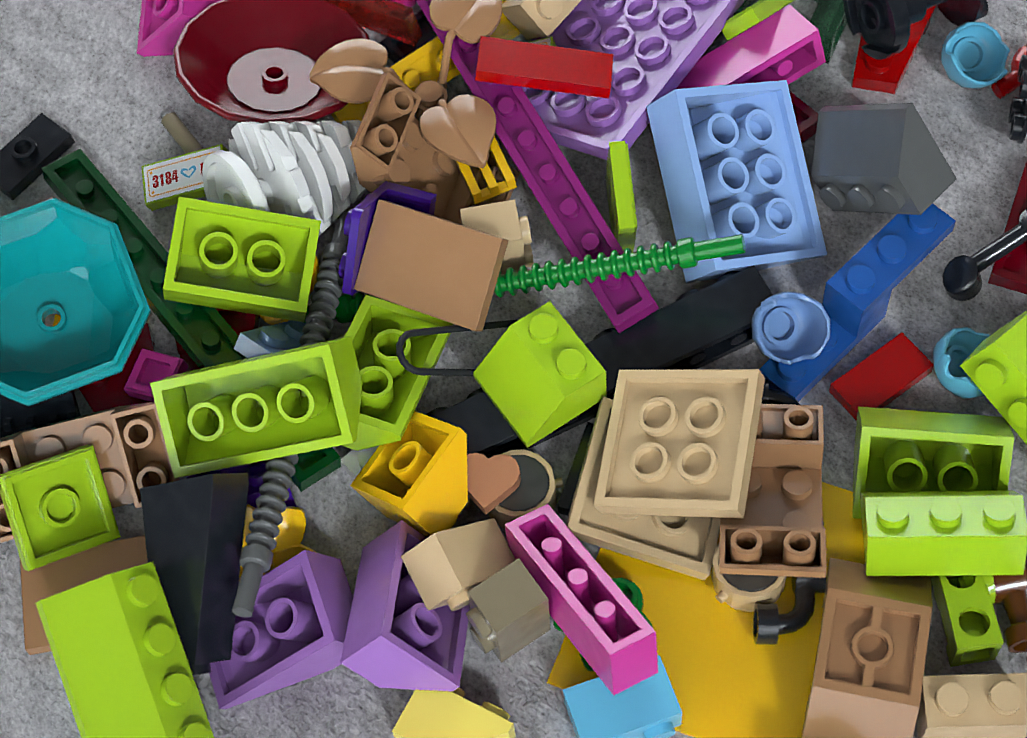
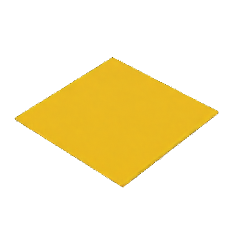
M822 482V517L824 528H826V574L828 573L830 558L865 564L862 519L852 517L853 492ZM719 533L717 545H718V543L720 542V533ZM602 547L600 548L596 561L611 579H628L634 582L642 592L644 601L642 612L652 623V627L656 631L657 656L660 655L682 710V724L675 727V731L694 738L802 737L824 610L822 608L824 593H815L814 612L804 627L794 633L778 635L776 645L755 644L753 637L754 611L736 610L725 601L720 603L715 598L717 593L712 581V566L710 575L705 580H701ZM786 576L784 591L778 600L773 603L777 604L779 614L790 612L795 604V592L792 590L791 576ZM566 635L547 680V684L561 689H566L599 677L595 671H587L585 669L580 652Z

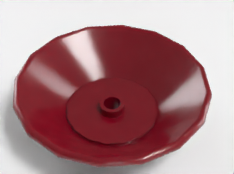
M221 0L210 4L185 24L173 49L176 78L197 104L227 120L258 123L268 121H282L286 123L295 121L312 122L340 111L348 104L330 96L320 86L310 82L309 75L313 66L322 54L336 44L350 39L360 38L369 40V35L349 12L326 0Z

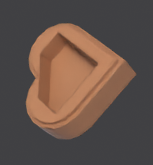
M479 453L467 455L468 496L486 515L519 487L521 482L520 467L517 461L509 455L500 454L491 458Z

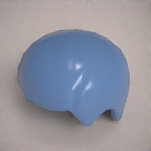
M793 291L781 292L770 296L761 302V306L756 308L751 319L752 339L761 354L783 364L790 365L805 359H815L821 354L830 339V318L821 303L806 294Z

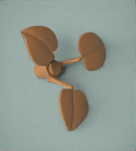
M432 0L429 7L430 19L436 28L448 31L445 36L438 82L431 80L422 82L414 91L422 98L415 116L420 121V130L423 138L435 150L458 162L484 168L496 132L495 112L488 102L474 95H458L448 102V93L446 91L452 44L456 35L461 40L471 44L479 43L481 36L489 37L492 35L500 23L502 0ZM360 38L343 41L328 49L317 60L309 75L310 82L320 86L330 96L353 104L369 102L372 99L383 73L389 72L403 83L392 68L385 67L388 60L385 47L375 41Z

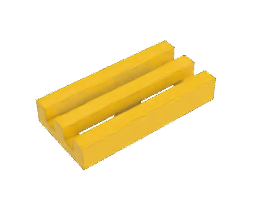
M495 136L489 151L503 181L496 182L488 163H486L484 168L479 169L487 184V188L480 190L469 165L455 160L475 204L517 188L515 178Z

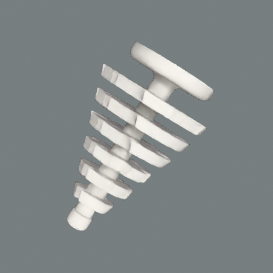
M334 120L316 122V124L309 121L237 123L231 130L234 139H228L229 151L218 150L210 153L204 159L202 178L207 201L321 220L320 236L331 225L330 222L332 220L333 222L336 221L350 204H354L366 191L359 184L350 150L361 121L346 120L342 121V124Z

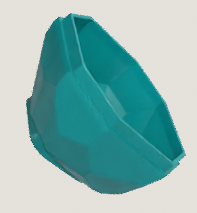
M52 198L1 216L0 395L26 406H31L122 372L151 310L118 225L57 198ZM48 315H60V322L56 326H46L45 319Z

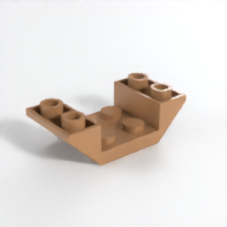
M389 72L382 74L350 147L361 186L372 193L382 183L388 181L437 194L434 216L461 225L460 209L510 200L514 189L475 204L455 160L435 150L423 138L420 130V121L414 117L422 98ZM489 151L487 163L496 182L499 183L503 181V178ZM469 165L479 189L487 188L479 167ZM509 165L517 182L520 173Z
M155 402L118 406L26 429L0 438V474L87 444L93 445L112 508L134 503L135 509L142 507L140 488L180 480V477L174 478ZM0 496L1 543L13 540L14 537Z
M761 404L744 518H720L719 574L826 578V528H823L822 517L823 405Z
M830 558L822 604L824 610L813 680L806 706L801 738H913L920 706L932 614L931 576H866L865 564Z

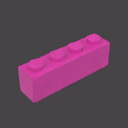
M789 4L701 57L676 89L787 80L789 85L826 62L819 29Z
M549 504L505 524L507 544L515 559L519 558L547 596L550 616L613 695L658 673L656 631Z

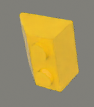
M414 411L401 441L379 445L350 486L384 516L396 522L402 520L423 535L429 537L436 532L451 529L459 513L468 502L467 433L460 427Z

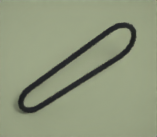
M518 320L485 322L483 330L509 327ZM453 325L405 331L397 341L396 354L401 365L412 374L424 376H473V372L476 369L417 368L407 361L403 352L405 341L413 336L473 330Z

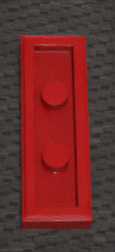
M481 36L475 81L609 99L614 54Z

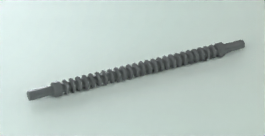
M346 209L338 217L332 241L324 247L323 262L320 264V272L317 274L318 282L314 285L315 292L311 296L312 303L308 306L309 314L305 318L306 325L302 329L304 335L300 337L299 343L301 346L299 347L325 342L331 337L330 330L333 328V319L337 313L335 309L339 306L338 298L342 295L343 278L339 277L338 271L341 258L347 251L349 236L344 235V223L349 209ZM297 454L274 458L266 462L265 468L267 472L262 476L264 484L259 487L261 496L256 499V506L258 508L252 513L254 521L249 524L251 533L246 536L245 540L248 545L242 549L239 562L243 567L232 608V612L237 616L247 618L252 616L263 573L271 568L273 560L271 550L276 548L274 538L280 533L278 525L283 522V517L280 513L286 510L284 501L289 498L287 489L292 486L293 481L291 477L296 471L294 465L299 460Z

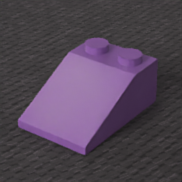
M304 550L262 576L252 616L247 618L235 615L231 660L210 663L211 673L209 675L219 709H229L325 673L342 664L340 661L353 595L341 559Z

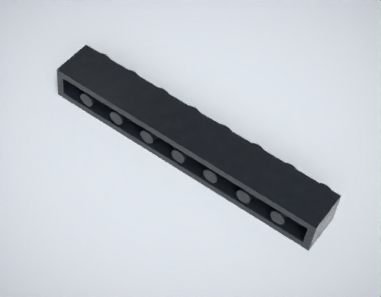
M753 265L742 271L727 272L716 283L702 290L692 289L683 293L674 303L656 310L621 333H618L615 328H608L598 333L592 341L586 343V347L606 370L607 398L614 399L619 370H697L754 343L751 319L756 308L761 306V302L773 296L755 266ZM482 388L470 393L464 401L449 408L438 407L426 415L460 427L466 432L467 455L479 453L491 458L511 450H528L595 418L600 402L528 448Z

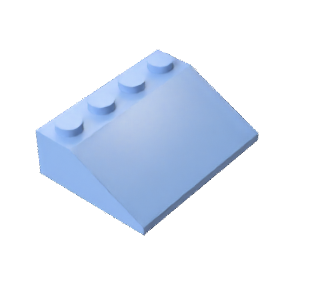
M787 80L674 89L646 106L676 242L678 239L692 237L697 242L743 234L746 253L700 260L697 266L684 268L683 273L686 283L718 279L727 272L742 271L753 265L758 271L827 255Z

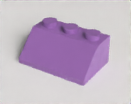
M402 520L362 549L340 663L379 688L454 691L460 687L468 627L466 613L470 611V604L455 611H451L448 605L427 610L401 558L403 554L427 537Z

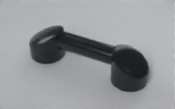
M1027 209L1021 213L1018 225L972 256L961 255L949 261L942 276L944 288L951 298L958 301L974 298L982 288L980 272L1027 242Z

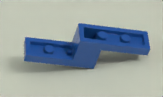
M932 203L921 215L897 214L826 282L822 305L830 318V339L821 354L815 359H805L790 365L770 358L759 369L765 379H768L769 388L785 391L799 402L885 318L892 290L953 231L956 220Z

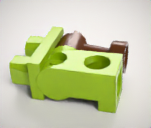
M1027 554L1024 575L931 576V586H933L935 600L941 614L947 639L946 652L950 667L996 659L1004 643L993 604L997 603L1003 604L1011 623L1004 631L1008 651L1011 653L1027 652Z

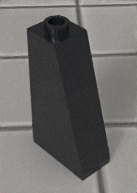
M248 473L209 474L140 488L148 563L152 561L154 563L192 675L211 673L210 663L231 660L235 614L232 612L239 584V562L242 553L249 486Z

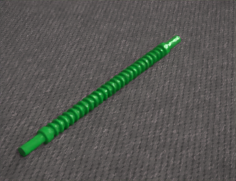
M743 234L697 242L692 237L678 239L676 245L673 246L670 241H666L663 248H659L656 243L651 244L650 250H645L642 245L637 247V252H632L630 248H625L622 255L616 250H612L609 257H606L603 252H599L596 259L587 254L584 256L583 261H579L574 256L571 258L570 263H566L561 258L558 260L557 265H553L551 261H546L544 267L534 263L530 270L525 265H521L518 272L509 267L506 269L505 274H502L501 271L499 272L494 293L499 298H502L506 291L515 296L518 289L527 294L530 292L531 287L540 292L543 290L544 285L553 290L556 288L557 283H560L564 288L569 286L570 281H574L576 285H581L583 279H587L589 283H594L597 276L602 281H606L610 274L619 279L623 272L632 277L636 270H640L645 275L648 273L649 268H653L658 273L661 271L662 266H667L670 271L675 268V264H679L683 269L695 267L700 260L746 253ZM362 292L356 293L355 298L348 294L341 295L338 298L339 306L335 309L337 313L333 320L337 319L339 323L352 322L365 295Z

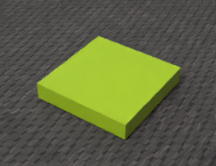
M625 141L609 142L605 182L611 232L623 251L625 248H630L633 252L637 232V218L628 144Z
M87 444L0 474V496L24 570L31 571L121 537L93 445Z

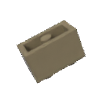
M519 558L467 592L471 610L466 613V616L472 625L469 630L481 650L485 654L493 650L501 663L551 630L548 598Z

